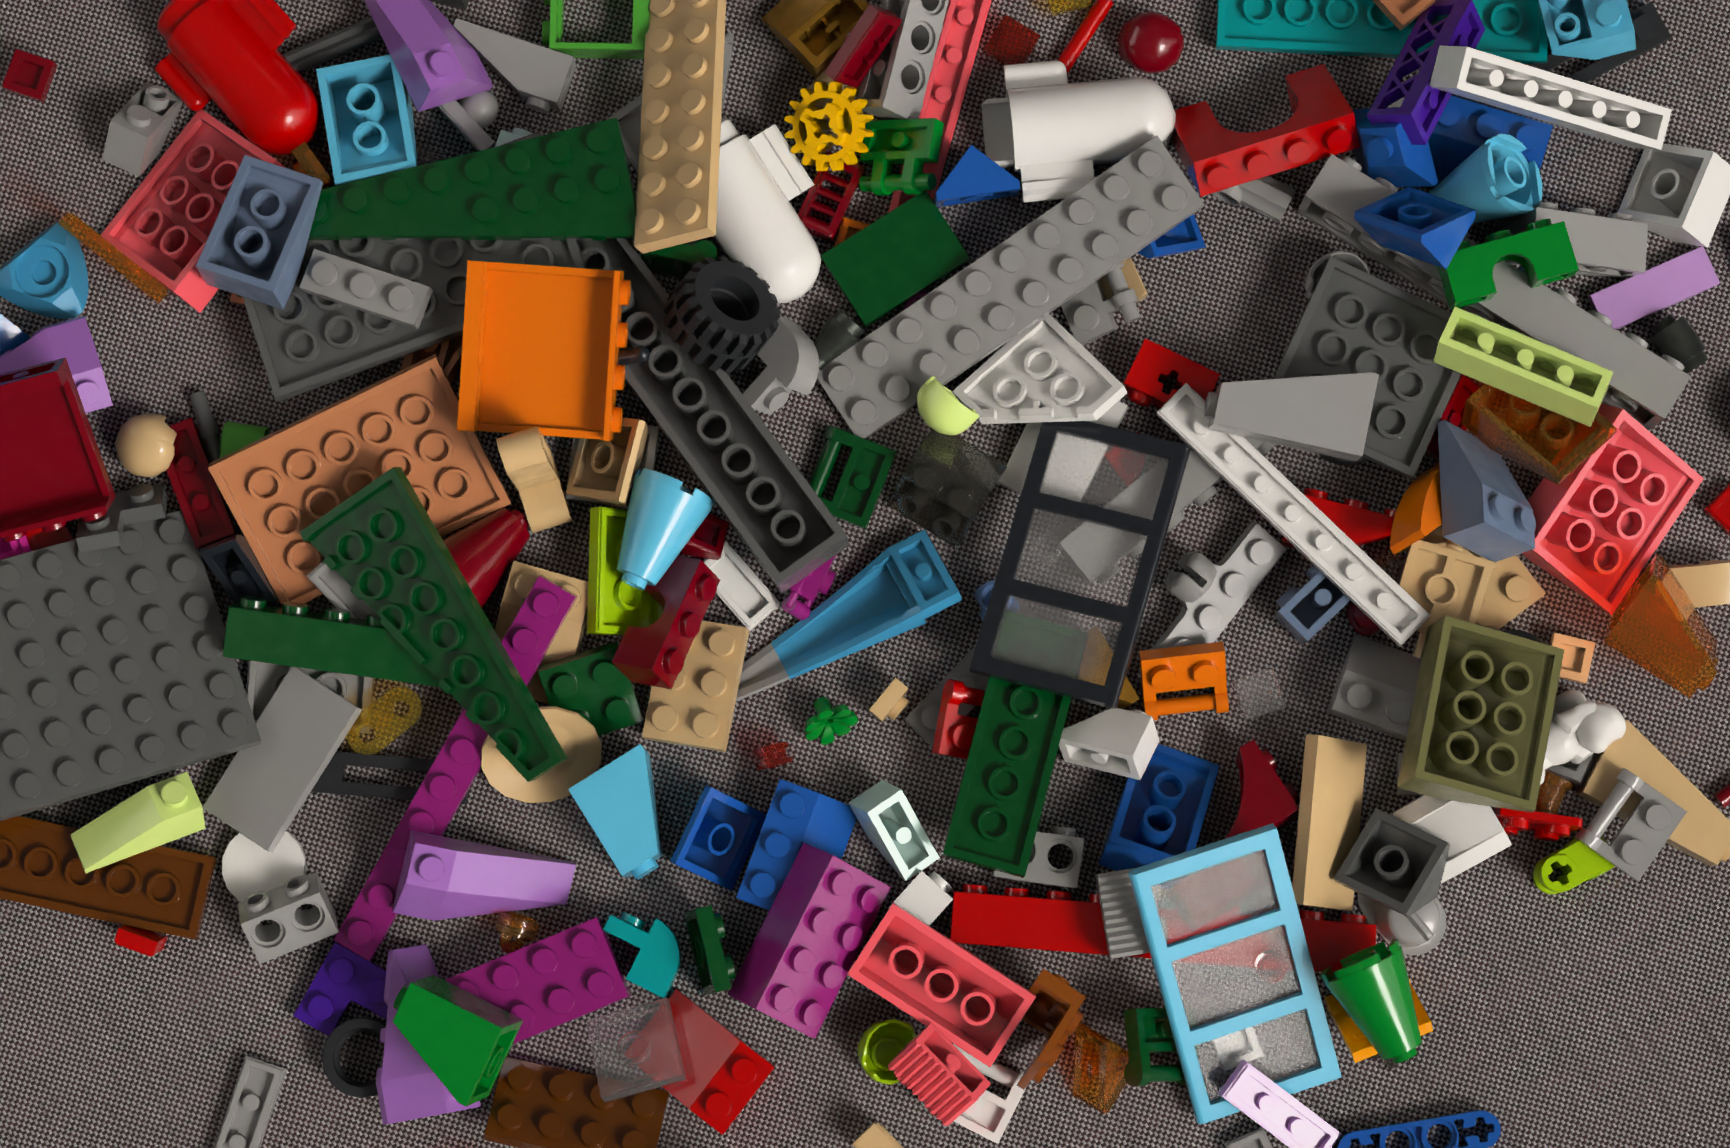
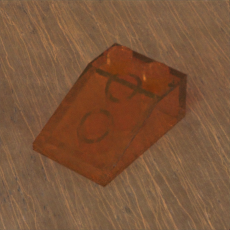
M1488 384L1482 385L1466 400L1461 422L1491 450L1557 485L1563 482L1617 433V428L1599 412H1597L1591 427Z

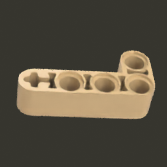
M538 426L497 438L496 443L505 471L519 491L532 533L573 521L553 454Z

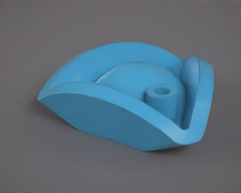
M61 221L54 223L0 267V296L27 311L50 318L70 319L77 317L83 312L88 298L87 266L79 241L68 224Z

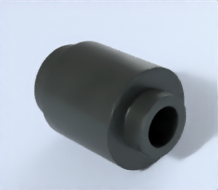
M1670 314L1651 328L1655 335L1649 341L1660 357L1665 354L1678 360L1685 367L1683 372L1688 374L1709 359L1703 351L1706 349L1705 345L1684 316L1676 320Z

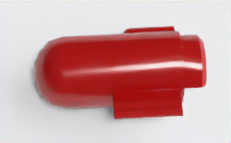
M171 0L164 7L157 20V30L167 41L166 47L170 53L156 65L154 70L190 110L200 111L212 99L248 141L266 153L280 156L294 153L310 142L321 124V103L314 89L277 49L290 36L296 24L274 0Z

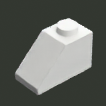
M1111 708L1063 729L1059 747L1064 762L1141 780L1160 740L1152 716L1136 709L1128 711L1120 708Z

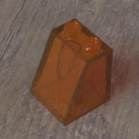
M1656 554L1609 619L1604 642L1688 698H1691L1697 688L1704 691L1717 673L1715 669L1719 660L1716 657L1717 641L1664 558Z

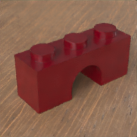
M677 556L656 586L646 585L645 590L663 607L664 611L656 622L647 627L628 626L612 660V663L631 682L672 689L678 674L683 669L684 660L694 638L699 633L701 622L711 600L715 597L717 586L720 582V579L701 559Z

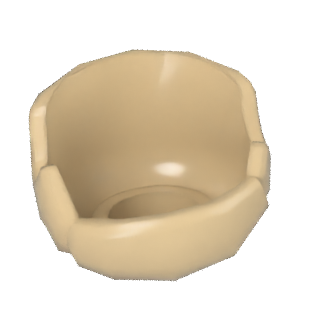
M153 413L135 415L121 425L115 440L117 457L124 468L133 475L155 477L170 467L175 455L173 444L177 433L165 423V415Z

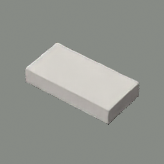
M726 541L724 542L719 560L706 558L703 561L720 579L716 591L717 596L749 631H752L781 605Z

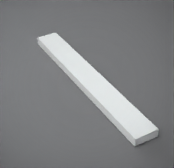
M1185 383L1157 412V416L1386 635L1401 647L1431 615L1244 437L1209 430L1210 418L1203 416L1206 401Z

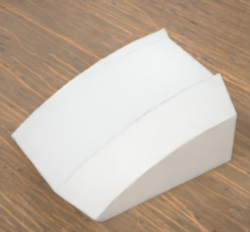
M1423 795L1393 813L1394 817L1450 844L1441 883L1512 845L1490 806L1437 799Z

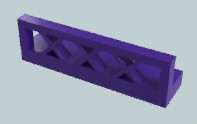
M1437 0L1420 14L1367 114L1371 124L1401 123L1411 145H1426L1452 93L1429 87L1439 46H1463L1476 49L1485 32V27L1472 0ZM1436 15H1448L1447 18L1433 26L1431 25ZM1432 40H1435L1434 44L1431 47L1425 49L1419 54H1416L1420 47L1431 42ZM1418 68L1420 69L1417 75L1401 83L1404 76ZM1403 97L1405 98L1400 108L1387 109L1392 103Z

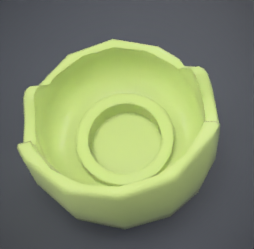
M931 376L917 393V405L921 417L927 426L940 434H961L979 418V415L973 408L969 409L959 402L952 391L943 386L934 376Z

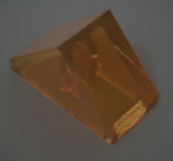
M1082 1023L1076 1028L1073 1096L1100 1113L1105 1114L1110 1111L1126 1084L1124 1069L1129 1063L1128 1051Z

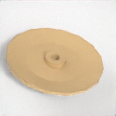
M556 706L539 707L568 759L538 779L527 782L495 747L497 743L488 735L482 745L481 768L489 784L505 797L526 803L553 802L570 796L571 793L568 789L595 773L601 764L602 743L594 726L578 713Z

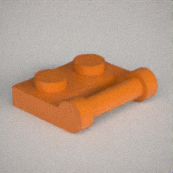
M1223 641L1139 651L1143 712L1152 716L1153 721L1158 720V716L1206 710H1215L1216 713L1229 712ZM1213 687V693L1156 700V693Z

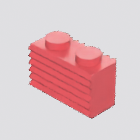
M932 1022L907 1043L888 1064V1069L894 1071V1075L899 1082L905 1085L907 1089H912L913 1095H918L919 1101H923L927 1110L937 1119L942 1120L944 1126H948L958 1118L991 1085L985 1076Z

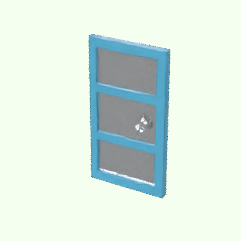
M1273 823L1132 869L1128 872L1198 1124H1205L1240 1112L1239 1109L1220 1096L1218 1092L1242 1059L1290 1095L1342 1078L1278 830Z

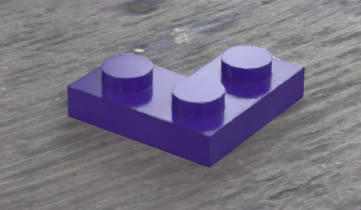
M335 942L293 1016L327 1036L339 1025L352 1001L387 1020L388 1006L384 1002L386 969Z

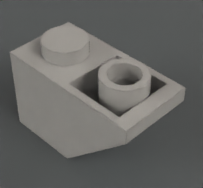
M146 82L111 119L102 160L136 176H140L158 156L183 105L182 100L166 88Z

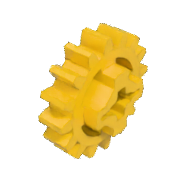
M831 81L828 86L826 82H815L814 91L811 88H802L800 90L803 101H790L789 104L795 110V114L785 116L784 121L793 124V130L786 132L784 136L785 138L795 139L796 144L793 145L790 151L792 154L804 153L801 162L804 166L815 163L816 171H827L829 166L832 171H841L844 168V162L847 165L858 163L855 152L867 153L869 150L862 141L864 137H874L873 131L865 129V123L870 122L874 117L871 114H863L862 109L867 105L868 101L866 99L854 100L857 91L854 87H846L842 91V83ZM824 99H833L832 103H827L824 109L815 106ZM823 119H830L829 124H825L826 121ZM832 128V132L835 134H828L829 129ZM834 144L843 147L834 154H825L826 150H831Z

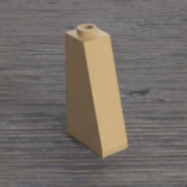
M1625 720V734L1621 739L1613 741L1604 752L1599 753L1583 787H1579L1576 794L1601 807L1619 782L1616 777L1625 768L1687 811L1666 841L1667 844L1707 866H1717L1720 860L1726 862L1730 858V820L1629 721ZM1633 791L1616 816L1626 821L1642 797Z

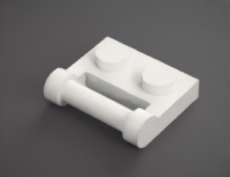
M953 1044L982 1074L1011 1088L1006 1099L985 1090L974 1104L954 1120V1122L998 1144L1025 1089L1023 1090L1017 1086L1025 1071L1020 1069L1019 1073L996 1061H994L991 1067H988Z

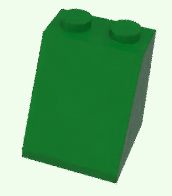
M435 975L410 982L409 986L405 984L394 1002L393 1007L398 1011L393 1019V1023L458 1103L467 1107L488 1097L523 1019Z

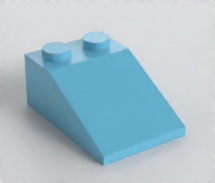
M390 54L316 69L336 186L418 166L411 98Z

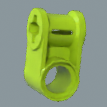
M1601 836L1600 839L1606 843L1604 837ZM1574 838L1561 849L1536 863L1532 878L1535 886L1543 893L1557 894L1594 879L1615 866ZM1560 867L1563 874L1558 877V881L1551 882L1548 875L1553 872L1552 868Z

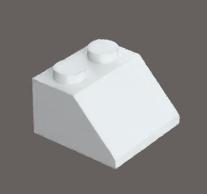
M1663 143L1662 150L1644 149L1617 213L1630 214L1633 216L1632 221L1648 223V231L1674 242L1708 248L1730 196V165L1714 151Z

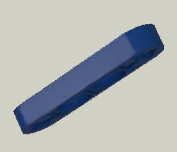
M1472 1110L1344 1133L1338 1139L1336 1148H1349L1351 1146L1350 1140L1354 1138L1357 1139L1360 1145L1374 1144L1370 1137L1372 1134H1378L1377 1147L1386 1148L1385 1140L1394 1131H1401L1407 1136L1409 1141L1408 1148H1433L1428 1143L1427 1133L1436 1124L1445 1125L1450 1132L1449 1143L1443 1148H1488L1498 1141L1501 1134V1126L1498 1119L1492 1113L1484 1110ZM1481 1117L1483 1123L1491 1125V1131L1485 1133L1484 1141H1480L1476 1135L1462 1136L1465 1145L1458 1146L1459 1133L1454 1124L1455 1120L1461 1119L1460 1128L1475 1126L1476 1118Z

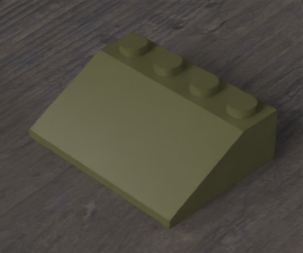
M1446 615L1427 628L1397 787L1437 799L1534 812L1536 810L1564 649Z

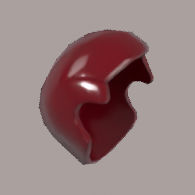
M1154 11L1134 15L1122 25L1117 38L1121 59L1129 63L1140 73L1145 74L1166 72L1179 61L1184 49V36L1178 24L1169 16Z

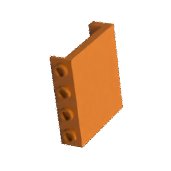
M467 260L457 431L516 433L538 426L543 436L600 439L603 441L613 440L614 432H621L623 413L622 407H615L616 390H623L625 383V365H618L619 348H626L628 338V323L621 322L622 305L629 306L631 281L624 280V271Z

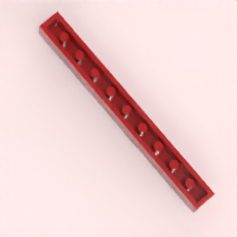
M963 884L962 892H953L950 939L955 943L1108 955L1098 894H1089L1088 902L1071 901V892L1047 891L1046 899L1029 897L1030 889L1005 887L1004 895L987 894L988 886ZM1174 904L1172 909L1157 907L1159 916H1164L1168 937L1166 944L1255 916L1240 914V906L1235 905L1191 931ZM1257 907L1256 915L1276 908ZM1299 911L1315 972H1322L1330 966L1334 973L1343 968L1340 960L1376 944L1377 925L1366 924V916L1341 914V922L1324 921V912ZM1282 925L1176 960L1294 970ZM1145 953L1126 957L1151 958V954Z

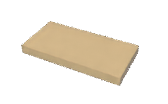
M1306 734L1292 882L1297 905L1353 911L1354 891L1335 882L1334 877L1359 837L1367 744L1322 735Z

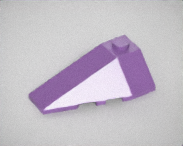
M427 944L388 951L384 1002L388 1006L386 1028L381 1029L380 1043L384 1044L382 1067L377 1068L376 1087L383 1125L481 1107L480 1101L467 1107L458 1103L393 1023V1019L398 1011L393 1006L401 988L405 984L409 986L410 982L435 975L439 977Z

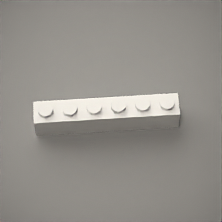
M1439 46L1429 86L1628 147L1662 150L1672 109L1463 46Z

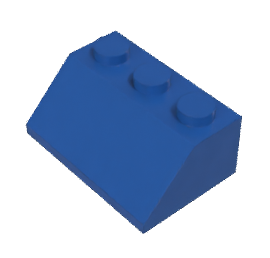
M1451 95L1428 140L1438 183L1485 141L1500 133L1511 135L1522 142L1527 149L1521 153L1528 163L1535 160L1540 170L1553 125Z
M780 779L736 898L770 910L803 843L832 854L842 860L857 819L850 805Z

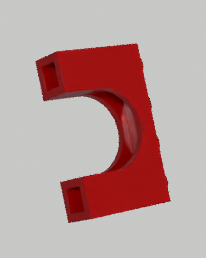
M1325 64L1285 76L1293 115L1284 123L1268 130L1250 133L1228 130L1219 124L1207 101L1174 110L1176 120L1174 125L1175 131L1172 135L1173 145L1200 197L1330 157L1331 154L1336 155L1360 147L1354 112Z

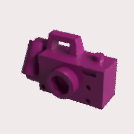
M837 554L790 588L789 596L782 602V608L785 612L798 620H805L809 617L810 607L814 604L818 593L827 595L837 573L830 569ZM797 597L803 599L804 602L799 601Z

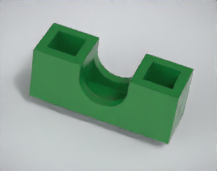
M1550 218L1539 220L1526 225V232L1512 236L1510 230L1495 232L1485 237L1486 243L1472 247L1469 241L1461 242L1447 269L1437 266L1450 310H1453L1454 307L1461 308L1490 300L1497 293L1493 280V268L1495 264L1502 261H1512L1519 264L1526 271L1531 288L1572 277L1579 268L1565 221L1552 224Z

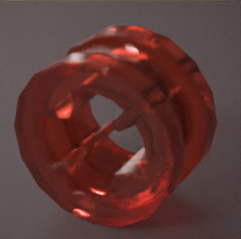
M788 741L752 750L753 756L759 758V764L756 765L757 771L792 763V757L786 754V750L789 747Z

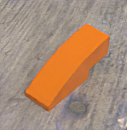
M1439 462L1423 471L1412 481L1401 498L1391 530L1390 549L1394 555L1424 538L1442 524Z

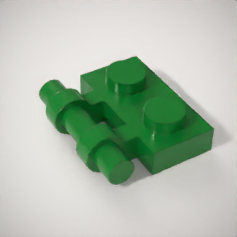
M936 118L874 120L867 122L866 129L873 131L874 137H864L863 143L869 150L867 153H861L860 160L868 165H873L871 175L861 176L859 180L861 191L873 192L877 196L890 195L893 191H903L907 195H919L924 190H934L937 185L936 176L933 173H923L924 163H938L944 123ZM894 164H904L902 174H892Z

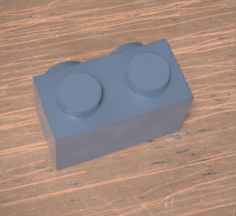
M1314 565L1306 572L1311 580L1300 590L1294 585L1291 586L1276 601L1281 609L1273 615L1302 646L1350 601Z

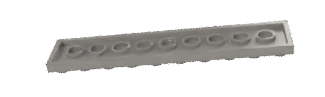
M1155 136L828 363L823 370L819 369L817 379L854 435L867 439L917 404L919 389L931 376H934L943 386L1199 211L1205 204L1160 138Z

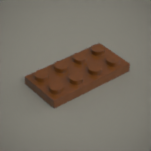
M506 1057L501 1068L484 1133V1140L518 1148H657L668 1104L669 1092Z

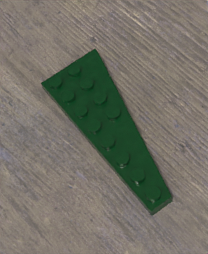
M612 118L322 189L308 240H352V238H380L381 240L421 238L422 240H435V238H460L461 240L521 241V238H550L552 241H565V238H592L593 241H606V238H631L634 241L635 218L637 216L636 200L620 123L617 118Z
M401 467L391 468L299 532L305 542L309 541L325 558L323 562L331 570H336L352 587L350 591L359 600L363 599L381 618L380 623L419 665H424L439 681L438 686L446 694L450 693L467 711L465 715L474 724L478 723L497 743L495 747L527 782L538 779L568 759Z

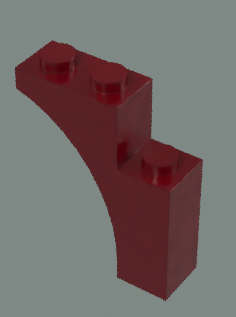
M1254 739L1241 746L1236 757L1240 780V804L1237 818L1226 838L1272 823L1279 831L1296 821L1299 813V796L1292 785L1288 782L1283 784L1275 772L1277 765L1270 752L1266 748L1260 750ZM1260 850L1190 873L1171 885L1168 897L1191 931L1271 884L1263 851Z

